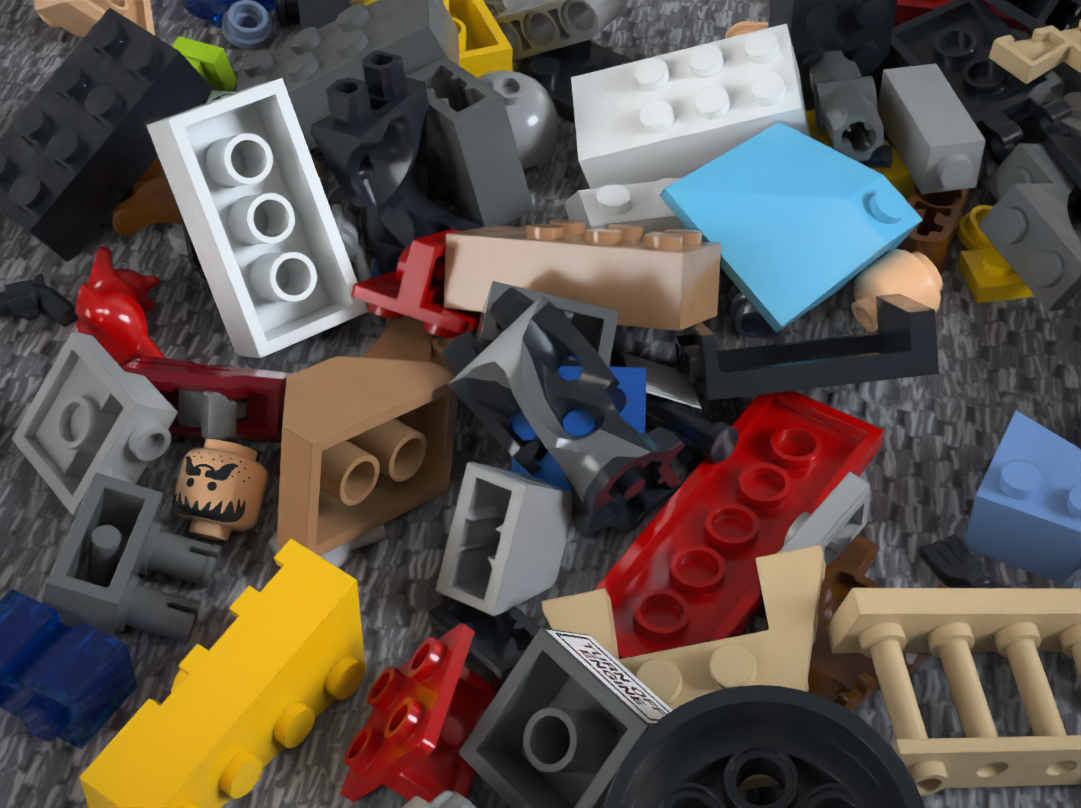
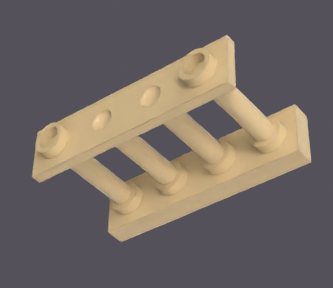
M852 588L825 627L832 653H863L864 656L872 658L895 737V741L891 746L907 767L916 783L920 796L931 795L944 788L1081 784V735L1067 736L1038 652H1063L1066 656L1073 657L1081 678V589ZM971 652H998L1000 656L1008 658L1034 736L998 737ZM903 653H931L933 656L941 658L965 738L928 739Z

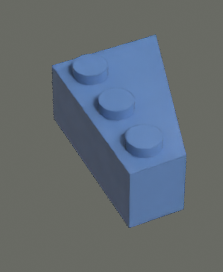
M1015 410L975 496L963 544L965 548L1063 584L1073 572L1081 568V449Z

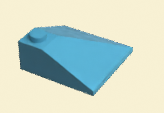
M777 122L664 188L660 194V197L688 229L702 231L701 241L721 243L720 267L776 333L852 282L860 272L890 250L896 249L923 220L883 174L781 122Z

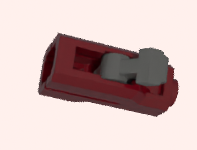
M144 356L135 360V362L121 367L125 372L145 376L178 412L168 429L172 436L222 441L248 439L282 442L286 378L293 373L204 365L191 360Z

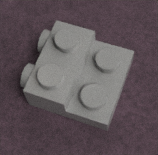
M72 331L15 431L12 441L69 512L77 516L96 472L129 483H137L149 461L159 458L169 448L171 434L168 429L178 412L145 376L125 372L93 336Z

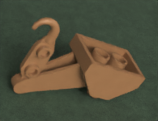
M403 316V319L391 320L382 335L362 357L335 356L287 376L282 424L276 544L282 549L292 538L321 556L439 496L449 488L458 396L448 386L455 376L444 360L442 351L455 338L439 336L433 339L432 334L423 329L424 321Z

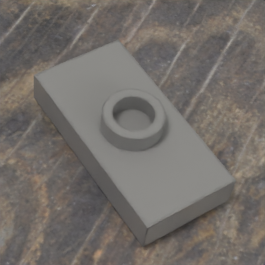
M849 472L812 515L808 512H803L797 517L786 534L783 548L778 553L821 545L826 566L835 560L867 524L871 493L870 483Z

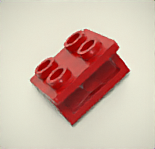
M456 229L412 240L411 245H408L400 256L397 271L355 283L351 293V297L368 302L367 310L375 315L389 319H403V316L406 315L424 321L423 329L425 331L445 338H456L460 334L478 329L482 314L480 311L444 308L446 234L460 232Z
M460 623L438 640L430 637L421 644L410 660L398 668L389 666L379 675L367 699V703L373 707L367 724L355 736L344 758V764L350 768L340 793L342 796L352 802H356L384 784L409 801L414 796H418L430 803L444 790L457 792L467 798L475 770L458 752L498 693L491 687L489 682L464 666L475 633L472 629Z

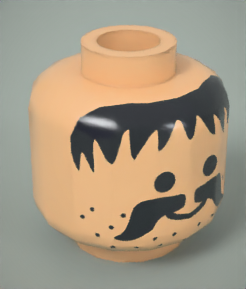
M206 439L204 448L192 449L184 456L172 499V508L177 515L191 521L189 534L227 543L231 531L244 532L256 526L269 479L266 468L256 461L257 451L232 442Z

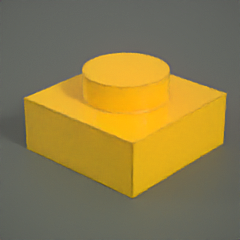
M994 246L960 252L958 268L976 303L1033 297L1032 291Z

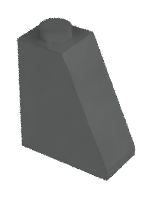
M446 56L406 76L425 82L429 108L427 109V148L437 161L439 173L459 214L467 220L484 227L494 225L510 226L514 220L534 210L503 95Z

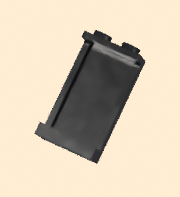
M900 293L876 296L878 332L719 351H717L715 334L700 322L685 328L684 335L675 336L677 368L679 373L686 372L689 384H694L708 401L939 374L935 309Z

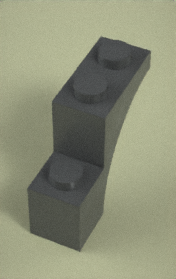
M1019 143L984 184L998 202L979 223L978 227L1047 311L1062 310L1081 289V242L1072 227L1068 215V209L1081 196V189L1046 150L1043 144Z

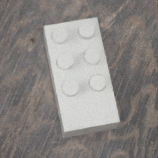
M787 24L571 77L578 161L590 189L601 188L606 185L653 182L663 178H683L777 122H781L811 137L799 69Z
M282 78L255 85L146 125L230 341L238 356L263 358L368 312L365 301L351 297L353 285L358 282Z

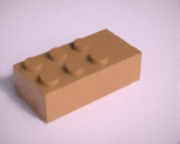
M550 220L549 224H528L526 228L494 225L446 234L444 308L482 312L491 283L496 281L619 311L617 325L680 331L717 316L721 243L701 241L702 231L665 229V233H647L643 237V226L610 224L606 225V229H585L586 222L574 220Z

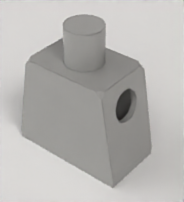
M475 462L467 463L435 591L495 616L550 589L557 579L565 545L571 541L576 530L571 517L573 508L571 492L519 472Z

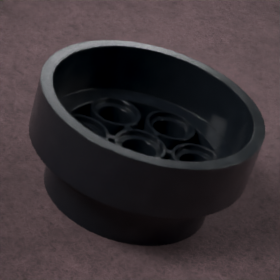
M750 685L722 689L699 696L680 705L657 721L633 745L620 764L611 782L603 808L925 807L916 783L904 762L892 746L862 718L833 701L803 690L783 686ZM763 774L775 779L782 787L783 794L775 802L761 806L746 801L739 793L738 788L746 778L752 775Z

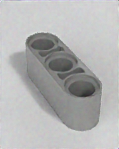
M518 0L494 19L513 48L512 61L591 39L621 15L624 10L625 0Z

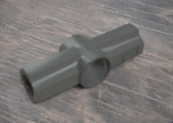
M842 51L825 52L821 60L810 68L809 73L810 86L814 95V109L819 133L828 132L834 150L842 152L855 161L869 160L873 151L884 145V129L878 115L876 88L873 77H862L856 62L844 57Z

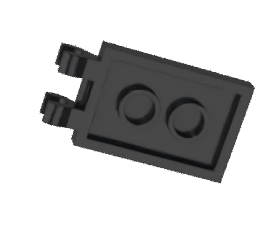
M953 0L893 27L889 58L898 68L937 64L986 140L989 152L999 166L1015 149L1016 146L1013 142L1023 138V132L1019 125L1034 119L1037 130L1044 140L1048 134L1071 135V131L1061 121L1072 115L1071 107L1063 99L1064 81L1052 69L1025 84L989 58L995 39L1007 35H1012L1015 39L1014 42L1021 39L982 0Z

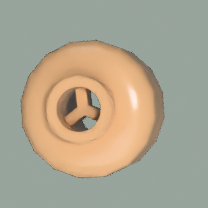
M890 250L854 278L852 292L855 302L851 305L852 312L860 325L872 333L878 330L876 296L900 293L935 309L936 312L939 309L940 290L943 287L941 275L934 264L920 252L914 251L910 253L906 250Z

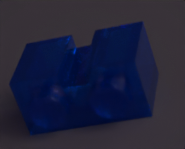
M11 589L0 600V708L19 717L24 726L41 740L53 742L58 737L82 750L137 688L128 645L82 622L75 628H72L60 621L56 609Z

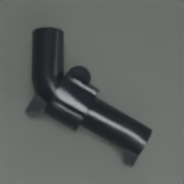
M43 274L36 275L33 281L30 279L5 285L6 291L0 292V317L12 314L13 320L19 318L34 320L39 316L40 308L63 327L78 319V316L75 314L76 306L58 291L46 286Z

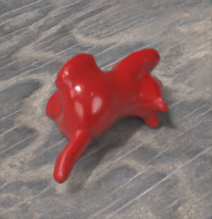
M105 246L99 247L92 266L88 284L83 283L79 290L75 307V314L78 316L74 332L93 336L120 367L144 356L166 358L148 336V325L145 312L152 311L155 308V303L148 296V293L159 285L160 279L156 276L141 275L130 269H114L111 250Z

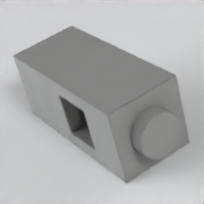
M927 64L884 69L877 108L878 115L885 132L920 193L927 194L975 188L986 140L938 65Z

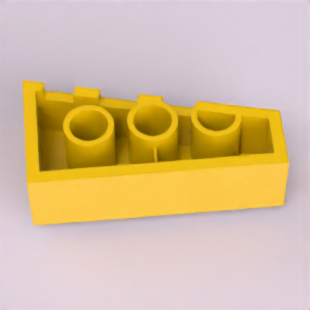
M290 538L274 556L276 564L281 569L262 591L259 592L249 585L229 607L232 615L237 617V619L209 651L197 643L178 665L180 670L172 684L171 694L161 704L157 700L149 698L79 777L88 808H221L231 798L239 799L249 793L258 782L263 768L285 747L291 749L298 746L310 733L315 718L336 699L345 700L350 697L361 684L366 671L357 579Z

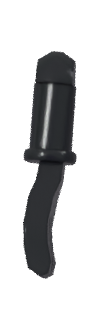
M955 535L918 549L923 561L944 584L951 588H997V582L992 577L983 574L982 564L965 548L960 539Z

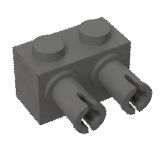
M96 472L47 580L42 630L111 650L118 631L124 632L126 627L130 626L180 641L181 644L187 645L191 636V629L193 630L199 614L201 601L188 600L142 586L141 574L147 576L149 570H153L199 584L201 587L208 589L215 573L222 547L215 544L212 546L163 531V523L158 522L163 499L162 492Z

